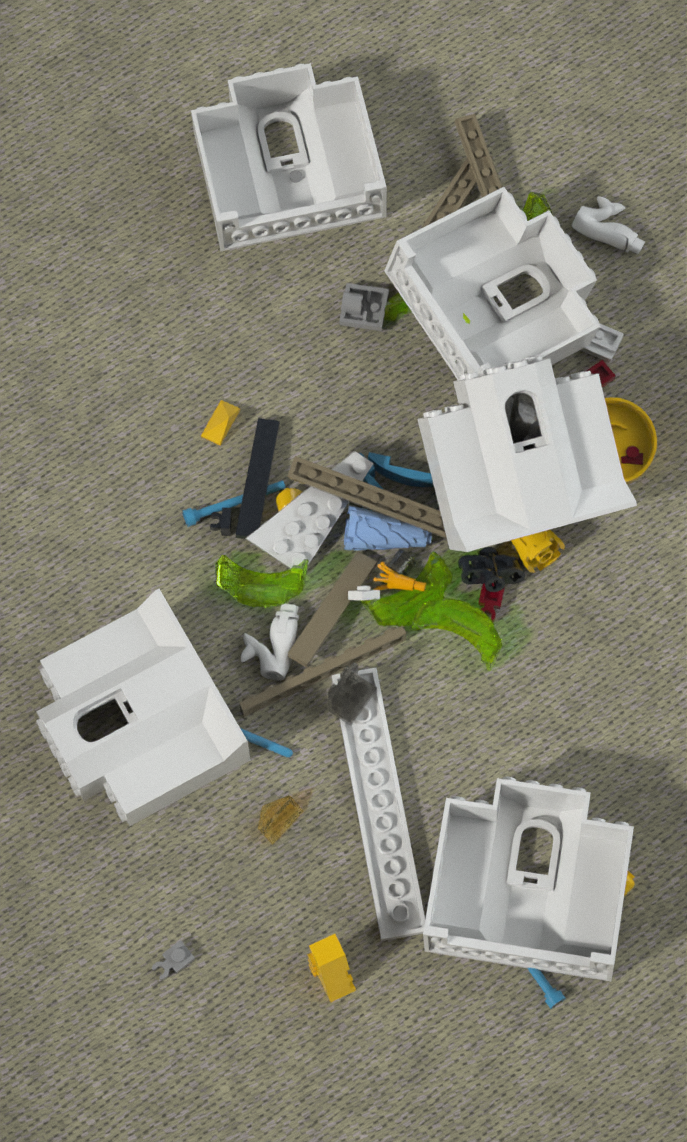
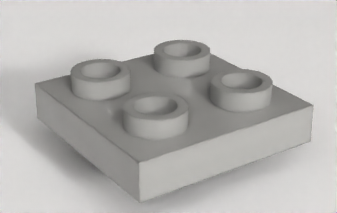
M346 283L339 324L382 331L389 289Z

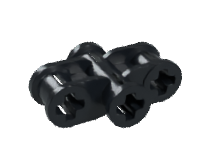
M494 547L482 548L478 555H465L458 561V566L462 570L461 579L463 583L468 585L485 584L486 589L490 592H498L505 587V584H518L525 578V572L521 569L522 560L520 556L516 554L498 555Z

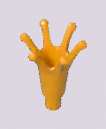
M383 561L377 565L379 569L388 575L380 573V576L385 578L374 577L373 580L387 584L377 586L373 590L402 589L425 591L426 583L395 572L385 565Z

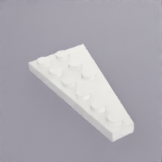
M353 451L333 467L332 470L363 481L373 463L356 451ZM309 487L245 539L299 575H302L349 501Z

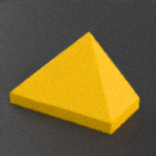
M221 400L201 437L221 446L241 409Z

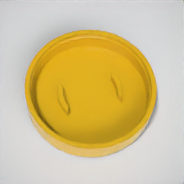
M605 398L623 477L626 484L637 480L652 463L657 449L656 430L650 417L638 405L622 398ZM629 446H636L639 449V453H643V465L621 463V457L626 456V450Z

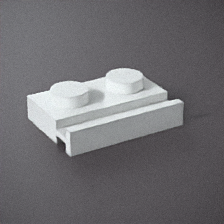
M599 323L600 328L591 343L581 349V351L611 363L624 334Z

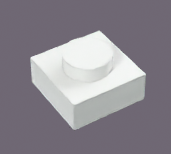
M368 585L357 586V590L348 591V600L380 599V590H371V587Z

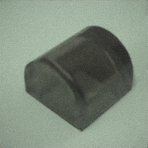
M399 549L386 565L395 572L407 576L416 566V560L405 550Z

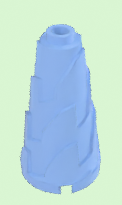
M349 506L347 514H350V518L346 519L344 550L359 551L367 549L386 550L426 547V544L431 543V532L357 506Z

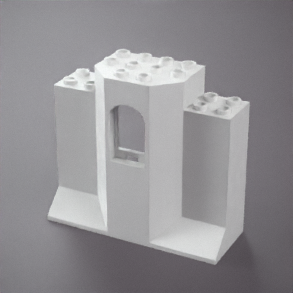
M311 63L298 64L295 67L278 68L270 72H258L250 76H238L228 80L230 103L222 102L215 106L199 107L196 110H191L194 135L214 216L220 251L386 217L387 187L358 77H345L342 80L326 81L316 85ZM278 121L292 124L299 153L271 158L264 128ZM293 160V164L281 166V162ZM298 170L302 173L300 182L294 183L290 180L291 171Z
M505 187L396 241L384 270L457 380H460L459 375L471 372H478L480 375V370L501 367L502 364L523 361L522 359L542 355V359L550 358L551 365L588 346L600 328L597 317L590 312L585 301L597 281L594 271L586 265L582 254L575 249L568 234L564 233L558 219L550 211L527 221L525 213L519 209L513 195L508 193ZM519 275H531L540 283L543 293L529 302L512 309L498 289V286ZM497 296L503 306L499 307L493 298Z
M542 355L522 359L523 361L502 364L501 367L480 370V375L478 372L459 375L460 380L453 381L459 405L444 407L445 412H442V410L428 411L423 413L424 417L418 418L450 550L469 552L637 506L636 500L623 477L599 374L582 371L571 374V379L569 376L555 378L550 358L542 359ZM525 393L531 396L534 401L542 436L513 444L505 411V402L514 394ZM535 443L536 448L524 451L523 446Z
M160 589L155 590L136 610L40 660L43 667L39 669L47 688H50L55 702L36 711L39 717L36 720L39 730L44 739H47L49 748L54 757L57 758L65 777L70 776L68 780L76 797L81 795L85 801L106 790L105 792L111 803L116 801L114 806L121 821H127L129 826L251 761L246 737ZM115 699L129 724L98 741H85L78 733V720L83 715ZM126 702L129 703L131 709L133 710V712L130 714L124 706V703Z
M503 777L502 779L497 778L493 805L484 800H475V802L465 801V798L453 796L452 799L446 798L423 931L425 952L523 968H535L542 971L611 982L634 827L621 821L615 822V824L607 823L601 818L587 820L591 792H586L585 789L574 787L571 790L565 789L558 784L545 786L533 780L519 782L512 777ZM542 828L549 831L553 836L548 875L516 870L521 835L526 829ZM524 877L538 879L537 884L523 881Z

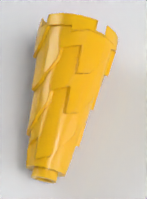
M551 530L511 540L525 568L531 573L535 572L534 567L541 571L551 565L561 555L558 549L564 550L565 548L563 541Z

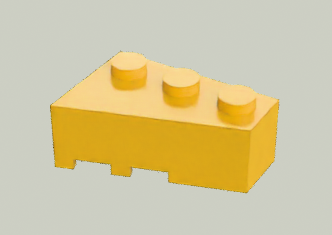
M336 934L309 945L310 953L307 954L308 966L312 975L319 977L330 1002L356 991L352 982L353 978L347 972L350 968L346 955Z

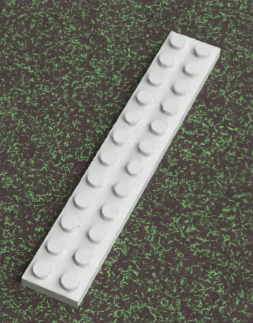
M377 668L332 675L381 941L423 934L425 915Z

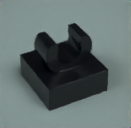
M222 508V515L218 512L211 513V519H218L219 522L217 524H210V529L212 531L221 529V536H230L232 523L231 508Z

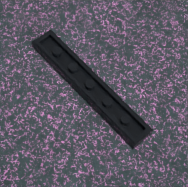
M258 418L236 529V538L245 539L261 526L280 421Z

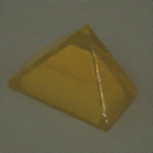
M289 795L265 804L261 808L258 830L273 845L304 811Z

